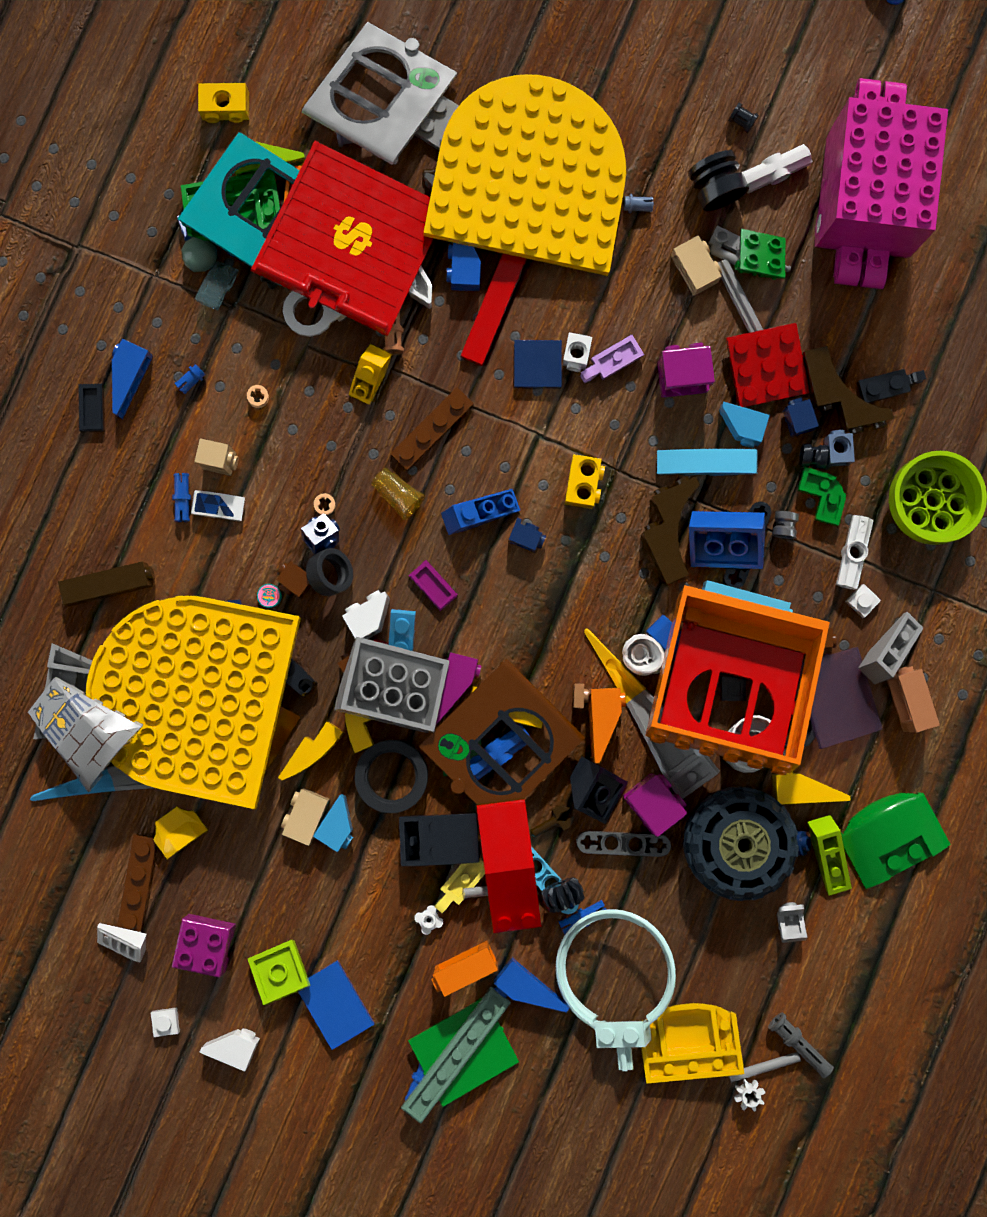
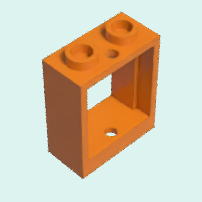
M488 941L436 965L432 978L436 991H442L445 997L498 971V962Z

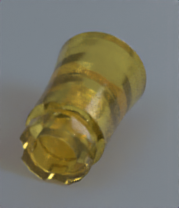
M384 468L379 472L371 484L377 489V493L395 509L402 520L409 518L425 499L423 493L411 487L388 468Z

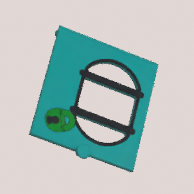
M238 132L177 220L181 222L182 226H188L252 267L280 209L266 229H262L239 214L238 211L268 169L292 184L300 170ZM260 164L234 204L229 206L225 196L229 178L243 166Z

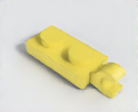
M479 858V863L461 864L440 888L445 895L435 905L437 910L443 913L452 901L459 905L464 900L463 888L474 887L485 875L484 861Z

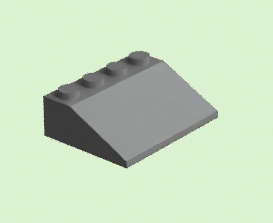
M356 637L339 686L334 711L424 733L434 732L449 660Z

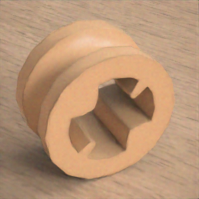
M254 385L248 389L247 399L252 407L262 408L268 403L269 395L263 386ZM256 391H261V395L264 396V399H260V402H255L254 397H251L253 393L256 394Z
M320 494L314 500V508L321 515L324 513L329 515L335 509V501L329 494ZM322 498H325V501L327 499L331 501L329 503L330 509L327 511L324 508L323 510L318 508L321 505L320 500Z

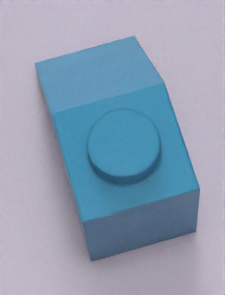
M727 402L721 404L719 412L734 439L741 441L740 444L745 447L754 448V446H758L763 440L769 415Z
M339 795L313 837L336 852L341 847L346 849L353 839L350 836L353 828L345 795Z

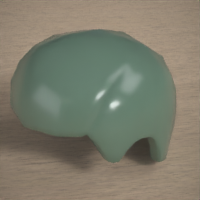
M191 237L182 248V260L185 266L193 272H205L214 266L217 260V248L211 241Z

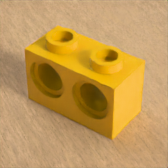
M573 454L565 505L593 509L594 503L599 504L601 489H597L598 480H603L605 466H601L602 459ZM584 465L591 466L594 471L593 475H583L581 467ZM585 488L589 491L590 497L585 500L580 499L577 491Z

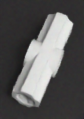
M803 144L786 153L773 154L763 160L760 165L742 172L749 186L747 193L760 189L770 183L771 185L778 184L787 179L790 174L811 165L813 161L808 147Z
M853 515L851 518L846 543L841 551L842 560L836 581L837 586L853 590L858 588L864 559L868 555L867 546L873 525V520L868 517ZM851 547H856L859 550L858 558L851 556Z

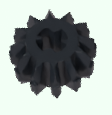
M574 877L555 882L542 891L544 904L549 912L559 913L573 908L575 905L580 904L585 896L582 885Z

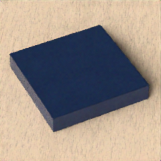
M514 340V388L561 389L562 340Z

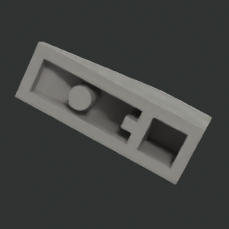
M905 612L869 650L858 669L874 684L893 678L923 630V627L908 612Z

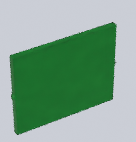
M482 998L408 1040L424 1070V1075ZM498 1021L439 1099L442 1107L519 1062L503 1032L504 1028L500 1026Z

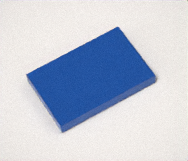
M338 960L308 977L311 986L298 991L332 1050L374 1025L373 1019Z

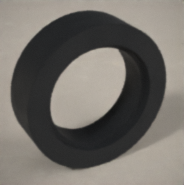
M385 740L372 745L362 754L355 770L356 788L363 801L371 808L384 813H398L411 808L422 797L428 783V768L422 754L414 746L400 740ZM396 752L407 757L412 763L416 774L415 784L410 793L397 800H387L378 796L372 790L368 779L372 762L381 754Z

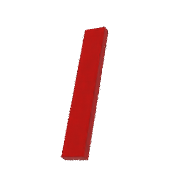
M502 254L461 353V358L483 366L527 258Z

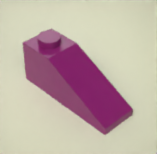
M450 652L436 724L441 721L471 686L473 679H479L482 666L477 665L478 659Z

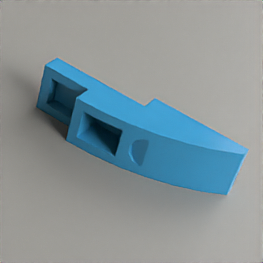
M391 610L389 645L410 651L414 650L416 611Z

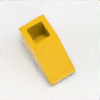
M370 344L360 357L348 395L370 405L386 374L392 354Z

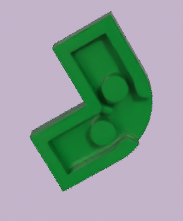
M807 467L803 468L797 491L820 497L814 520L836 527L839 526L846 501V493H844L841 484L831 474Z

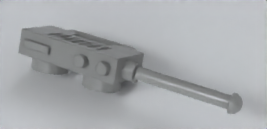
M717 226L708 243L711 246L710 253L735 265L737 260L740 261V236ZM721 247H724V248H726V249H728V250H730V251L736 253V255L733 254V253H730V252H728V251H726V250H724V249H722ZM785 265L786 272L791 270L790 265Z

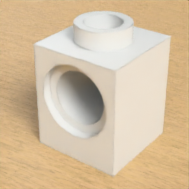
M569 332L562 365L567 366V369L570 371L580 372L581 369L585 370L592 337ZM573 349H579L582 351L583 356L581 358H574L570 352Z

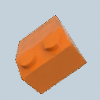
M620 688L589 689L591 761L593 763H600L622 713L621 707H626L625 693H621Z

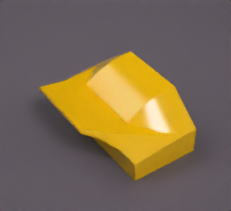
M176 807L155 822L156 835L153 840L168 860L208 830L194 811H185Z

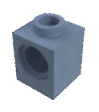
M845 430L831 431L823 439L824 445L828 446L826 467L849 466L855 462L853 433L845 434ZM835 442H838L843 446V453H838L835 451Z

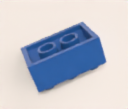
M692 511L689 524L691 567L763 569L765 513Z

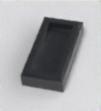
M102 383L78 384L79 431L81 433L105 432L104 385Z

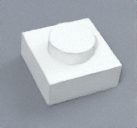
M862 584L845 602L862 618H865L881 600L865 584Z
M177 1007L151 1012L154 1037L173 1035L180 1032Z

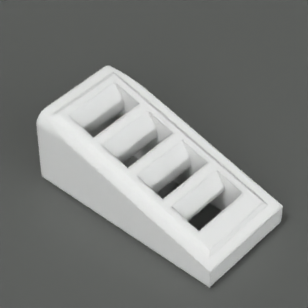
M99 923L97 927V943L133 961L141 962L146 950L147 934Z

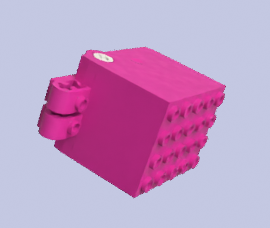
M858 78L854 96L849 97L827 135L814 247L836 250L833 275L835 284L857 286L860 280V287L883 289L887 278L889 256L910 258L936 230L948 109L905 104L907 84L884 81L881 88L880 80Z

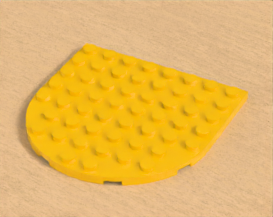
M527 74L514 75L492 81L480 87L458 106L445 128L423 236L608 276L626 179L624 148L615 125L593 98L577 87L552 77Z
M175 596V598L161 601L156 600L138 608L123 618L111 630V634L103 645L99 646L93 658L86 684L87 697L92 700L96 698L104 703L103 706L115 712L117 710L125 714V718L132 722L138 721L143 724V727L131 742L118 752L111 763L135 781L150 787L256 809L301 618L295 615L198 596Z

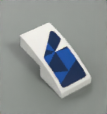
M195 490L191 514L240 522L242 521L245 497Z

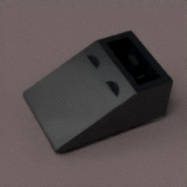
M477 813L399 817L401 866L480 862Z

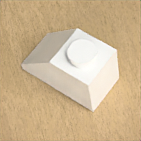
M237 1029L206 1042L201 1048L200 1053L246 1071L260 1038L255 1037L256 1034L251 1030Z

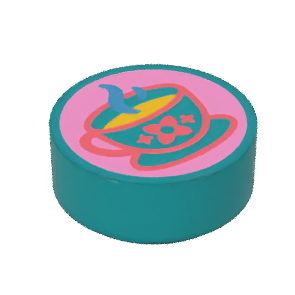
M265 584L259 588L257 600L262 606L274 608L281 602L282 593L277 586Z

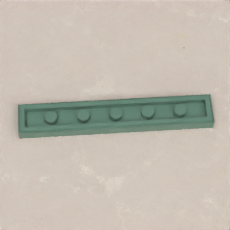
M490 987L403 1103L401 1109L421 1124L511 1002L502 997L493 987Z

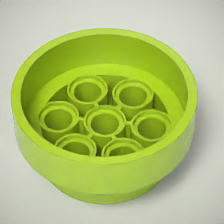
M931 451L909 461L897 472L889 490V507L897 526L915 541L930 545L950 543L969 534L981 521L987 504L986 486L978 469L966 458L949 451ZM919 473L926 476V485L920 483L918 479ZM943 478L949 480V489L945 488L942 485ZM904 491L911 494V503L904 500ZM928 495L935 499L934 507L928 505ZM951 500H955L958 503V511H954L951 508ZM913 513L920 517L919 525L912 522L911 516ZM936 518H940L943 521L944 526L942 529L937 528L935 525Z

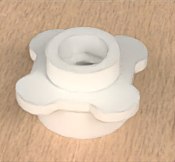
M428 906L427 910L422 913L418 912L415 915V921L422 927L421 932L425 935L430 934L431 930L436 927L440 928L443 925V919L439 918L434 906Z

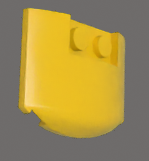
M690 1003L667 1007L663 1014L650 1024L652 1040L646 1047H641L646 1084L744 1074L736 1013L732 1011L730 1013L718 1006Z

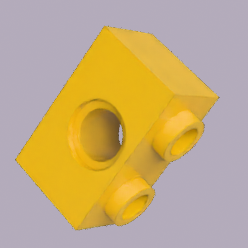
M246 83L198 84V111L202 120L209 123H217L219 120H229L234 123L249 120V91ZM223 101H228V102H229V104H228L227 106H225V107H219V105H220L221 102H223Z

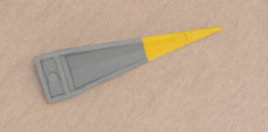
M585 629V635L616 687L620 688L621 693H625L626 705L642 732L662 774L672 785L673 791L683 799L716 776L720 770L708 756L700 754L699 750L689 748V750L678 749L674 747V743L665 741V744L652 742L650 740L651 737L645 736L654 696L589 629ZM661 706L658 723L661 721L663 706Z

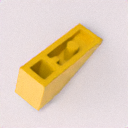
M793 771L790 774L787 773V775L771 774L773 797L780 804L850 801L849 795L801 774L793 773Z

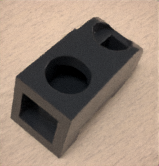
M291 658L286 683L305 698L318 683L302 666Z

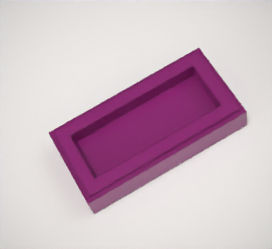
M427 560L408 575L440 611L458 596Z

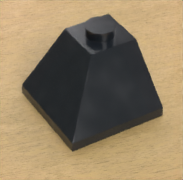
M581 756L570 777L574 808L606 824L628 782Z

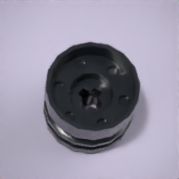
M724 150L712 154L697 162L688 171V176L693 181V188L701 189L697 197L702 209L706 212L728 206L739 200L749 191L744 174L735 173L740 165L735 161L736 156L732 150Z

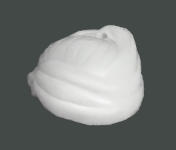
M645 634L634 635L626 641L622 651L623 662L633 673L642 676L660 673L665 653L654 638Z

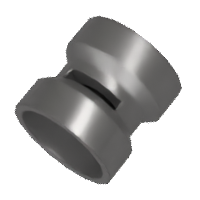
M776 511L774 517L776 526L773 528L772 536L795 539L797 535L795 524L799 521V514L788 511Z

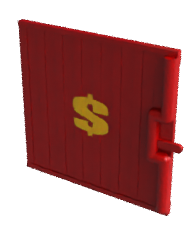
M314 141L251 271L309 298L308 305L310 308H314L317 303H320L388 337L433 238L423 236L430 197Z

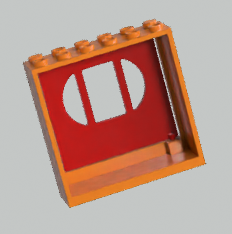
M684 585L677 599L645 736L651 737L650 740L655 743L665 744L666 741L674 743V747L678 749L689 750V748L699 750V753L705 756L716 754L723 756V760L737 763L739 760L747 762V766L751 768L762 769V767L772 769V773L778 775L790 774L801 764L830 622ZM682 622L683 627L665 699V704L661 716L660 723H658V718L662 706V701L666 689V684L670 672V667L674 655L678 633ZM804 654H806L805 660H804V665H803V670H802V675H801V679H800L798 694H797V698H796V702H795L794 700H795L797 685H798V681H799L801 666H802V662H803V657H804ZM711 671L701 721L698 723L689 711L687 692L691 682L698 675ZM720 672L752 681L741 734L708 726ZM763 684L773 701V716L765 730L757 735L750 736L749 732L759 686ZM791 716H793L785 755H783Z

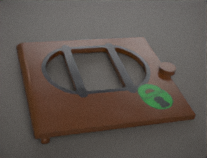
M506 658L419 747L453 780L451 789L454 793L460 794L465 792L477 805L524 799L585 737ZM520 711L530 713L539 718L549 733V751L545 752L508 714ZM500 720H503L541 758V761L520 782H516L478 743ZM471 750H474L511 786V789L497 791L482 785L475 778L470 767Z

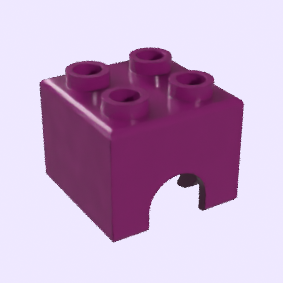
M693 343L689 345V348L680 349L679 345L665 347L657 362L662 398L707 393L710 389L709 386H712L715 382L711 347L704 346L703 343Z
M650 773L623 794V798L650 833L658 837L687 814L684 809L687 805L679 794L671 793L669 788L672 785L664 775Z
M192 914L182 918L172 968L220 978L227 969L228 949L234 936L236 924Z

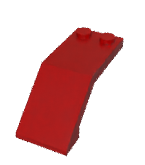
M525 799L477 805L493 933L541 927Z

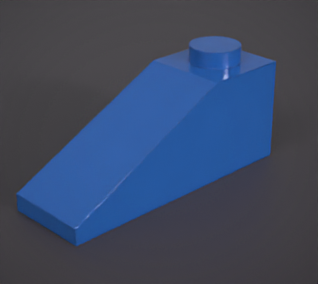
M124 339L114 347L112 352V410L121 419H123L153 358V355L148 350Z
M513 957L494 979L495 990L504 998L509 996L516 1001L563 1012L569 1010V1006L561 997Z

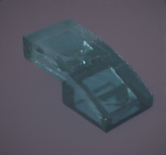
M216 261L204 279L195 300L218 310L226 292H230L239 270Z

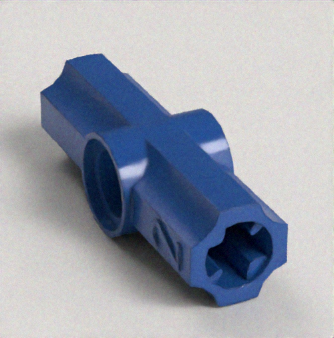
M518 724L527 733L522 724ZM510 730L501 738H496L483 749L501 766L511 759L515 752L527 744L513 730ZM479 755L470 759V767L477 780L493 769Z

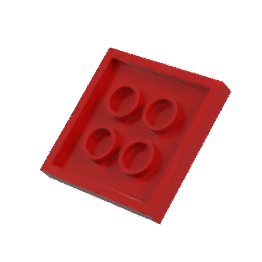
M797 323L725 338L738 406L747 407L809 393Z

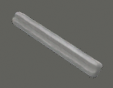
M725 259L718 262L722 271L721 279L748 332L763 330L729 262Z

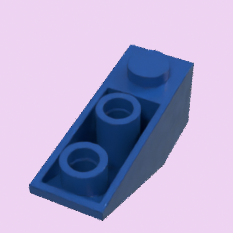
M458 243L449 245L448 259H452V268H447V282H451V289L480 291L481 261L475 248Z
M512 488L452 505L443 511L441 515L448 535H452L521 510Z

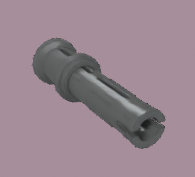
M783 1012L776 1015L769 1023L768 1028L771 1031H775L783 1039V1043L786 1046H792L822 1078L829 1076L834 1067L802 1037L801 1030L798 1027H794L786 1019V1015Z

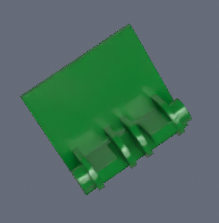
M741 229L740 261H736L735 270H738L739 273L750 274L752 272V276H756L758 273L759 277L772 278V280L777 278L785 279L786 238Z

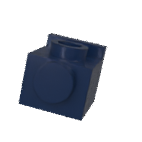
M517 518L508 542L535 553L536 548H542L546 535L538 531V526L527 522L525 525H522V519Z

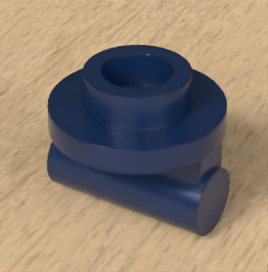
M797 831L798 855L805 856L811 849V838L805 831Z

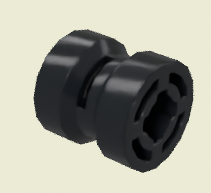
M803 443L799 456L800 467L808 468L809 466H815L817 469H825L828 460V446L819 445L818 447H812L811 444Z

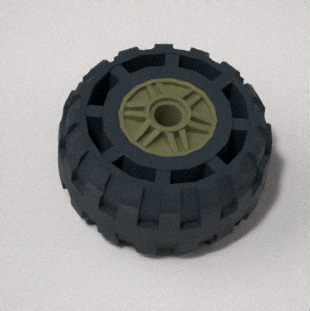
M741 786L717 790L696 805L685 825L683 848L687 863L698 881L708 890L721 897L737 901L763 898V896L780 888L781 884L791 875L794 869L793 866L796 857H798L799 850L796 826L785 807L774 797L763 791ZM744 838L745 845L738 849L739 841Z

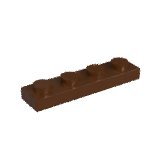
M456 387L390 453L391 456L406 471H409L474 406V403Z
M133 835L117 924L119 928L143 932L157 852V844L153 840L154 837Z

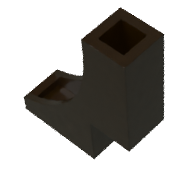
M828 346L807 350L802 353L809 387L808 394L813 410L820 409V412L823 413L834 410V406H836L841 430L853 433V435L862 433L864 428L872 426L873 430L885 428L887 423L894 419L892 409L869 404L857 397L845 386L832 364Z
M688 476L681 478L675 482L676 486L670 489L667 486L661 487L654 491L655 495L650 499L661 524L658 525L656 521L645 526V532L641 534V537L664 587L689 575L679 549L678 528L681 513L687 500L700 486L696 477L689 479Z

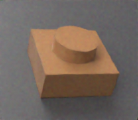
M575 683L573 684V708H584V703H588L589 690L584 689V684Z

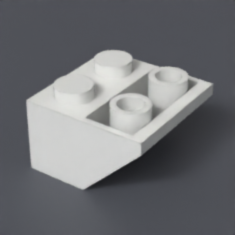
M379 590L366 597L367 602L362 605L355 603L345 609L347 613L342 617L355 639L356 637L369 639L382 631L390 601L385 591L382 593Z

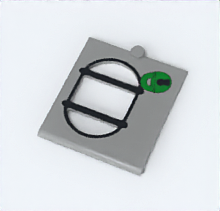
M367 22L302 109V113L393 165V163L396 164L398 162V156L457 77V72L418 51V40L410 38L404 43ZM372 52H383L396 57L404 65L407 79L399 77L363 55ZM355 63L363 65L401 87L385 110L340 85ZM334 93L342 95L375 114L378 118L362 121L344 115L335 104Z

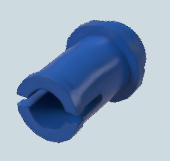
M196 364L193 367L189 366L190 370L175 382V385L181 388L180 390L184 394L199 380H204L203 377L206 374Z

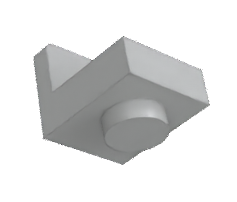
M790 902L779 907L777 920L782 943L805 941L807 939L803 918L804 905Z

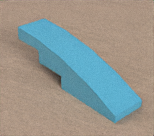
M657 450V474H683L685 476L757 474V450Z

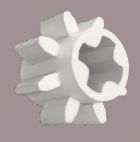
M743 1079L744 1084L735 1086L739 1095H736L734 1099L736 1102L742 1101L741 1108L743 1110L748 1106L755 1112L756 1106L759 1103L764 1105L761 1095L765 1094L763 1088L757 1089L758 1082L756 1080L751 1084L746 1079ZM752 1092L754 1093V1096H753V1097L748 1096V1097L746 1098V1096H745L746 1093H749V1094H751Z

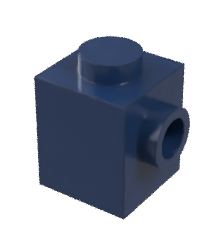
M798 398L788 402L789 406L783 410V414L791 438L814 431L819 427L810 399L802 401V398Z

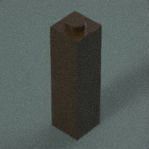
M142 561L58 581L63 605L70 607L153 587L152 580H155L153 568L148 566V563Z

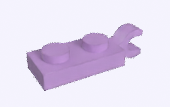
M630 335L592 357L593 366L582 371L580 377L584 383L591 381L597 375H600L602 380L642 358L644 353L633 335Z

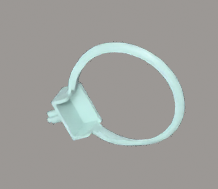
M601 910L581 918L567 931L557 953L556 977L562 997L571 1011L595 1030L597 1048H617L619 1070L628 1071L633 1070L631 1047H646L652 1040L650 1024L663 1014L672 999L676 981L675 963L666 940L647 920L623 910ZM601 919H624L642 928L644 927L659 943L667 962V986L657 1007L647 1014V1020L628 1022L596 1020L598 1015L587 1009L573 994L566 976V957L573 939L585 926Z

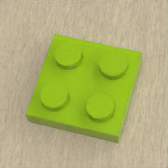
M289 940L248 958L263 1005L271 1004L311 986L295 940Z

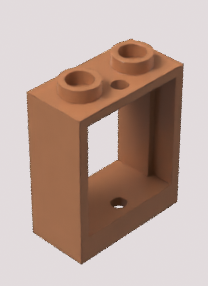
M913 666L899 668L894 677L887 680L903 732L917 733L940 726L922 669L914 670Z

